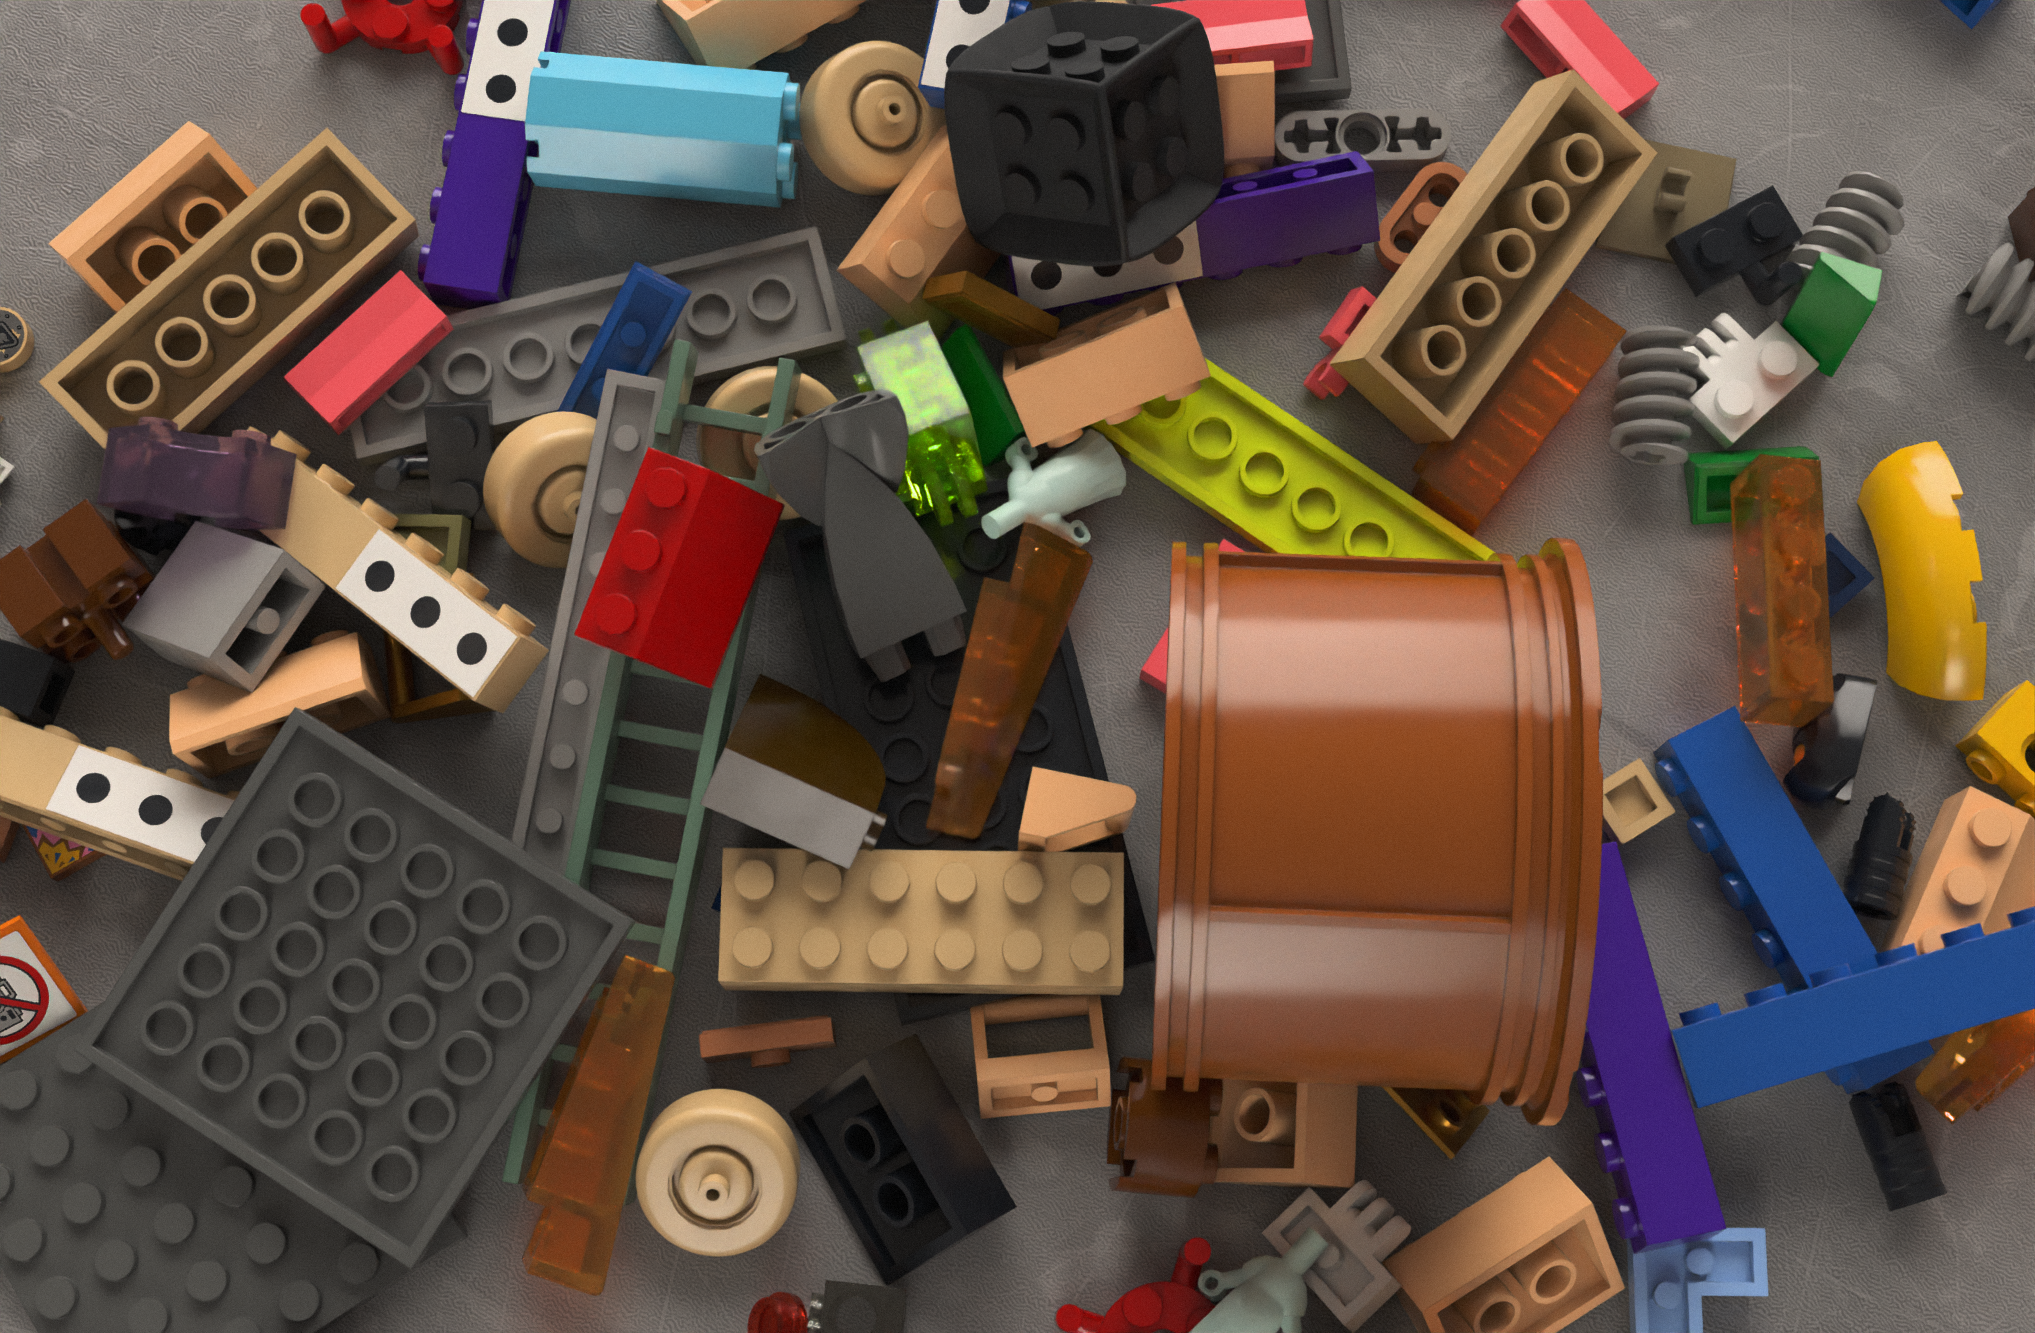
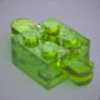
M893 318L881 322L884 337L879 339L875 338L870 327L859 330L857 334L860 346H857L856 350L862 373L852 376L857 394L879 389L892 391L898 395L907 421L908 446L906 466L900 486L895 494L901 496L907 493L917 516L933 511L941 528L954 523L949 504L957 502L965 519L977 515L978 510L974 495L987 491L988 488L971 411L929 322L925 321L899 331Z

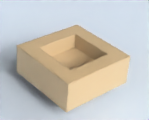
M1640 758L1603 780L1602 827L1611 841L1617 842L1618 848L1676 812Z

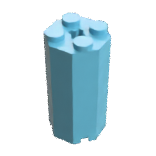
M540 52L538 61L542 68L534 67L530 75L525 119L526 140L535 141L539 146V157L527 156V172L535 186L779 208L783 198H796L798 162H793L794 146L791 144V139H802L799 122L800 84L792 83L789 73Z

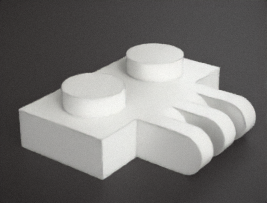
M1721 313L1711 322V325L1725 343L1714 332L1704 328L1696 335L1699 337L1696 345L1708 358L1694 346L1683 348L1684 351H1689L1700 359L1699 366L1689 371L1703 385L1702 388L1688 399L1694 405L1692 416L1726 451L1820 365L1777 321L1754 340L1732 317L1726 313Z
M1361 1180L1356 1183L1331 1208L1315 1191L1308 1187L1262 1232L1282 1256L1308 1227L1316 1231L1328 1243L1329 1246L1304 1273L1303 1279L1352 1333L1402 1286L1381 1262L1411 1231V1226L1402 1216L1391 1218L1394 1208L1385 1198L1374 1200L1377 1190L1368 1180Z

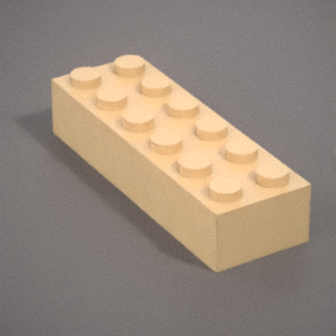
M1574 69L1534 82L1329 365L1415 444L1453 440L1647 169L1657 152Z
M326 128L43 377L39 383L128 474L138 465L151 458L163 455L175 456L417 239L419 234L416 219L339 139Z
M723 848L718 982L725 991L1120 995L1122 991L1124 968V853L872 850L870 852L866 849H859L850 869H847L803 849Z

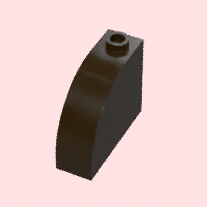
M760 674L728 739L700 804L850 869L860 847L872 852L887 819V814L877 810L885 786V770L880 758L868 741L843 718L811 697Z

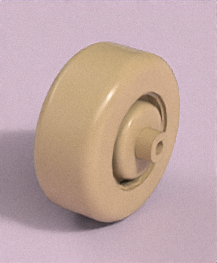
M888 41L861 42L844 49L826 60L810 77L800 103V131L810 158L817 168L836 185L862 195L874 196L894 192L941 126L946 125L945 109L930 107L918 88L924 59L907 47Z
M778 366L757 367L733 376L713 393L705 407L767 418ZM801 373L792 421L838 402V400L820 382ZM698 425L696 448L700 466L723 476L755 481L759 460L754 449L755 444L761 440L762 436ZM777 493L776 500L785 505L779 521L801 517Z
M562 411L534 417L510 432L496 448L488 463L483 482V497L489 519L511 548L521 557L534 564L550 568H567L597 419L591 416Z
M708 1089L691 1093L665 1108L647 1132L638 1158L635 1176L640 1206L655 1230L666 1240L683 1250L712 1257L745 1253L762 1245L775 1235L790 1215L795 1202L800 1177L799 1148L793 1132L786 1121L775 1109L761 1099L730 1089Z

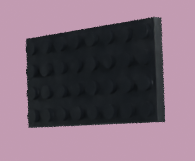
M1008 477L903 502L931 540L961 596L967 610L959 614L963 624L966 644L945 655L934 656L922 631L901 640L911 668L905 673L885 682L880 681L864 658L860 659L850 645L839 619L825 557L822 526L812 523L783 530L824 705L853 726L868 741L880 758L885 770V786L877 810L887 814V819L873 850L1018 851L1019 830L1032 767L1109 782L1045 535L1037 533L1022 523L1002 536L993 539L984 532L981 525L984 515L1009 501ZM1123 833L1065 851L1124 853L1123 971L1155 963L1156 959ZM894 993L902 1026L969 1010L975 1006L1029 995Z

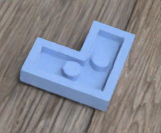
M1727 1228L1709 1239L1638 1254L1633 1253L1630 1238L1627 1239L1630 1333H1703L1702 1296H1768L1765 1228Z

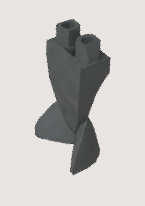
M884 389L856 394L798 418L767 434L755 444L754 449L765 475L776 492L800 516L817 526H822L825 557L839 619L850 645L860 659L864 658L881 682L899 676L911 668L901 640L921 631L934 656L945 655L965 646L966 639L959 614L967 611L952 577L931 540L895 494L900 486L906 466L908 427L898 395Z

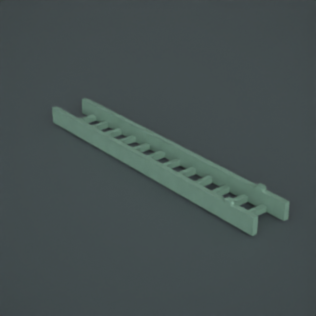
M675 339L661 409L656 417L654 427L655 438L652 448L678 457L684 423L762 436L761 439H763L772 431L792 422L802 373L795 360L779 358L768 417H757L688 404L699 352L691 342ZM759 461L755 481L725 476L776 500L777 492L765 475ZM763 563L712 690L703 735L625 721L624 716L633 674L697 686L702 685L613 651L610 652L564 876L588 891L594 865L674 880L665 927L659 928L635 923L626 937L627 939L661 945L651 993L597 983L588 996V999L648 1010L638 1058L559 1043L516 1110L502 1177L503 1182L518 1185L530 1180L540 1126L542 1125L562 1129V1136L602 1144L607 1143V1139L621 1141L609 1203L627 1206L635 1202L637 1194L635 1180L637 1162L645 1137L650 1129L714 811L701 805L700 802L728 741ZM620 737L700 752L691 798L685 799L611 785ZM607 801L687 816L677 864L597 849ZM554 1060L634 1075L625 1123L545 1108Z

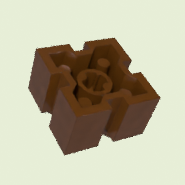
M85 499L42 529L46 535L27 549L19 545L0 559V610L22 639L36 649L41 648L45 654L56 657L64 664H67L69 661L78 662L89 657L101 645H103L114 660L128 656L134 650L135 645L117 620L120 619L122 623L156 577L136 548L122 538L116 525L110 520L108 521L102 512Z

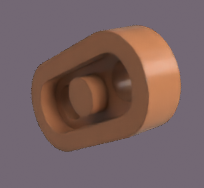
M1436 162L1425 166L1418 172L1379 226L1380 241L1374 242V250L1379 262L1386 269L1394 273L1397 272L1410 253L1399 251L1394 242L1399 239H1406L1415 247L1443 208L1434 205L1430 201L1429 196L1439 193L1449 200L1467 175L1463 169L1452 163Z

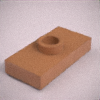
M828 1015L706 1030L699 1034L701 1058L707 1064L751 1058L752 1068H769L790 1064V1053L837 1047L835 1025L832 1018L828 1017Z

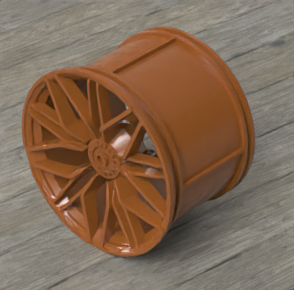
M1549 538L1541 547L1538 555L1525 554L1520 557L1517 564L1512 555L1504 553H1493L1488 557L1487 561L1228 552L1219 551L1218 543H1204L1202 556H1186V542L1172 541L1151 1090H1166V1077H1182L1183 1091L1188 1092L1198 1091L1199 1078L1466 1090L1474 1105H1493L1500 1096L1506 1106H1520L1526 1121L1531 1125L1555 1126L1561 1120L1569 1103V1090L1573 1073L1578 1071L1588 1017L1597 936L1603 826V770L1599 762L1602 690L1597 624L1589 574L1581 549L1575 540Z

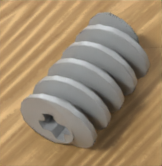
M1857 170L1848 172L1839 183V190L1834 191L1827 200L1826 208L1822 209L1813 220V227L1808 228L1801 237L1800 246L1795 247L1786 259V261L1798 264L1802 270L1801 280L1792 289L1799 292L1821 251L1876 268L1879 263L1876 254H1884L1892 245L1890 236L1898 235L1905 226L1904 218L1897 210L1901 209L1904 205L1903 196L1897 187L1884 178L1870 172Z
M2006 243L1988 258L1956 297L1967 291L1971 293L1965 310L1970 316L1987 306L1991 309L1985 324V328L1989 331L2006 322L2011 324L2005 339V344L2009 347L2026 337L2031 341L2024 359L2031 362L2035 359V281L2030 283L2028 279L2033 269L2034 261L2026 258L2010 267L2008 264L2014 246L2011 243Z
M1647 325L1632 329L1624 334L1621 340L1620 347L1625 356L1620 359L1617 370L1622 379L1618 381L1614 392L1619 403L1613 408L1611 416L1614 424L1617 426L1612 428L1609 434V443L1620 455L1633 462L1650 465H1677L1688 460L1689 453L1685 449L1671 444L1672 441L1687 440L1691 436L1692 431L1689 426L1676 422L1674 419L1691 416L1694 413L1692 402L1677 398V395L1693 393L1697 389V382L1694 378L1680 374L1682 371L1694 370L1700 364V359L1697 355L1683 350L1685 347H1691L1698 343L1699 337L1693 333L1675 327Z

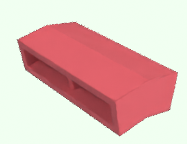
M1186 0L1151 5L1184 11L1199 18L1208 36L1214 65L1274 61V71L1310 67L1312 65L1313 35L1305 0Z
M1520 0L1514 5L1500 26L1546 78L1574 69L1623 119H1626L1651 100L1659 85L1656 79L1585 0Z
M400 270L283 378L299 397L337 435H340L454 329L448 317Z

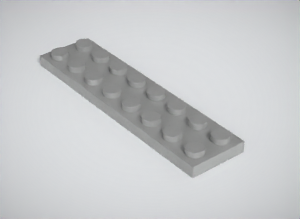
M817 226L648 267L692 291L648 377L662 380L667 379L675 339L691 342L699 352L692 386L734 376L757 367L778 365L779 358L799 360L848 348ZM630 271L446 315L454 330L349 425L358 462L361 466L389 460L397 455H411L427 451L424 405L428 402L492 400L494 434L513 430L534 417L557 412Z

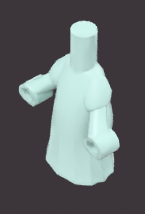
M1088 429L1083 431V435L1080 438L1066 444L1043 464L1032 470L1030 462L1037 458L1038 451L1035 447L1032 448L1028 438L1022 437L1008 447L1005 452L1006 461L1012 467V472L1007 480L1009 501L984 515L981 520L982 528L990 538L996 539L1023 523L1039 534H1053L1063 549L1070 552L1075 551L1090 540V533L1082 521L1074 520L1068 523L1063 519V516L1103 499L1121 495L1123 488L1126 486V470L1122 465L1121 458L1103 434Z
M1308 1227L1282 1258L1265 1255L1251 1258L1243 1263V1267L1226 1272L1216 1270L1204 1271L1198 1280L1200 1292L1211 1302H1220L1188 1333H1277L1280 1327L1283 1333H1302L1301 1317L1305 1316L1308 1304L1307 1288L1303 1275L1329 1246L1328 1243L1316 1231ZM1210 1282L1218 1283L1217 1288L1214 1290L1207 1289V1285ZM1235 1288L1226 1297H1224L1226 1295L1227 1290Z

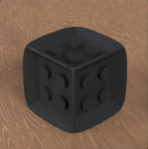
M1094 1L1065 2L1036 8L1006 22L975 42L954 60L946 73L944 87L945 118L960 204L966 224L975 242L989 250L1025 259L1080 266H1113L1133 262L1153 253L1192 224L1211 206L1220 192L1224 173V143L1217 79L1208 36L1200 19L1194 15L1166 7Z

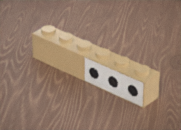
M250 426L205 488L279 547L288 552L294 559L474 702L504 713L549 651L530 636L536 625L505 603L499 611L484 600L490 590L464 570L457 568L452 575L438 564L444 556L440 550L413 532L406 540L393 529L399 522L396 516L370 498H367L361 505L349 495L355 485L324 463L319 470L312 467L306 462L311 451L299 441L282 430H279L275 437L272 438Z
M0 706V816L183 881L240 793L239 791H228L227 795L204 788L199 779L181 770L167 769L166 773H162L142 766V762L136 756L119 748L106 747L103 752L81 744V740L76 735L58 726L45 725L43 730L20 722L17 715Z

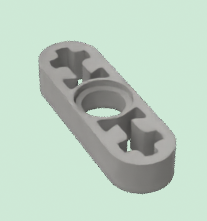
M1427 108L1295 111L1284 116L1276 126L1274 159L1282 167L1350 153L1352 151L1346 146L1344 135L1352 129L1364 128L1374 134L1378 143V147L1373 152L1360 154L1374 172L1420 171L1429 164L1442 161L1450 143L1451 130L1448 122L1441 114ZM1389 129H1395L1393 141H1397L1392 153L1387 152L1390 141ZM1328 130L1335 131L1332 141L1333 154L1326 153L1328 141H1325ZM1414 130H1424L1426 139L1432 140L1428 150H1418L1417 141L1410 140ZM1294 132H1303L1305 141L1310 142L1307 153H1298L1295 143H1291Z

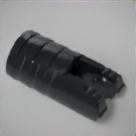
M1887 792L1885 795L1874 796V800L1869 802L1870 806L1866 809L1868 814L1864 817L1859 840L1855 841L1853 845L1852 858L1848 864V874L1843 884V894L1855 914L1880 920H1896L1900 911L1899 905L1904 895V885L1908 879V869L1913 859L1910 850L1914 838L1912 833L1916 830L1914 827L1916 821L1914 820V815L1908 813L1903 808L1904 804Z
M1895 1081L1883 1085L1884 1088L1877 1093L1879 1098L1876 1097L1875 1093L1870 1094L1865 1091L1853 1094L1850 1102H1848L1867 1155L1871 1160L1872 1168L1879 1181V1186L1884 1194L1889 1211L1947 1194L1938 1167L1934 1162L1933 1154L1925 1139L1926 1136L1904 1084H1898Z

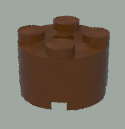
M1123 1056L1119 1061L1116 1072L1128 1073L1129 1075L1125 1090H1112L1107 1132V1164L1120 1165V1176L1108 1179L1109 1187L1112 1191L1194 1198L1202 1184L1213 1185L1216 1179L1218 1147L1215 1143H1208L1210 1116H1218L1221 1110L1223 1096L1222 1079L1199 1078L1198 1091L1188 1092L1183 1091L1182 1077H1166V1090H1151L1152 1059Z

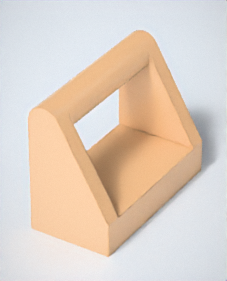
M1032 767L1019 830L1018 851L1065 852L1125 832L1130 824L1136 804L1134 790L1122 784Z
M1031 994L970 1008L980 1119L1111 1106L1110 1065L1100 995ZM1088 1015L1091 1048L988 1058L985 1025Z

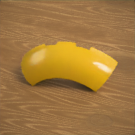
M1931 441L1900 448L1880 461L1864 480L1857 501L1870 528L1883 577L1888 625L1886 673L1899 686L1918 695L1947 701L1983 700L1986 678L1987 627L1986 622H1977L1976 603L1970 583L1983 580L1974 529L1962 531L1959 511L1952 501L1962 497L1961 486L1945 452L1937 441Z

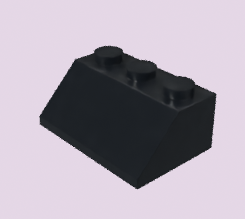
M917 1034L864 1057L789 1112L886 1286L896 1282L979 1232L1017 1207Z

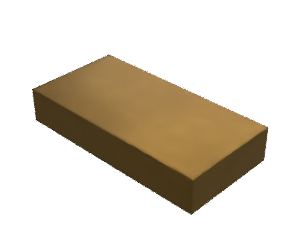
M967 270L927 278L922 297L927 304L1014 348L1056 340L1060 323L1059 318Z

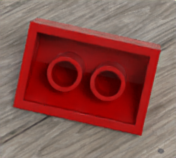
M648 447L574 635L602 648L713 690L785 505L710 469Z

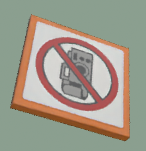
M21 915L0 925V1064L22 1053L88 1012L85 1005Z

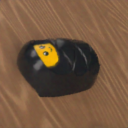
M1837 673L1836 676L1823 680L1815 687V692L1810 694L1793 729L1792 751L1794 757L1792 769L1785 775L1782 781L1793 800L1806 807L1820 810L1849 805L1878 680Z

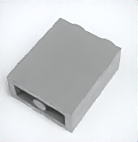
M195 521L124 620L122 626L164 659L252 693L326 586L284 549Z

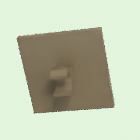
M1644 139L1657 154L1597 237L1595 248L1675 264L1665 244L1674 236L1728 209L1737 159Z

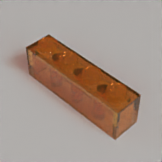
M1565 287L1555 302L1545 310L1528 334V337L1515 352L1453 440L1447 441L1444 446L1439 442L1432 441L1417 460L1412 470L1420 475L1410 495L1473 537L1614 352L1627 331Z
M1759 454L1730 483L1740 722L1803 727L1834 703L1821 460Z

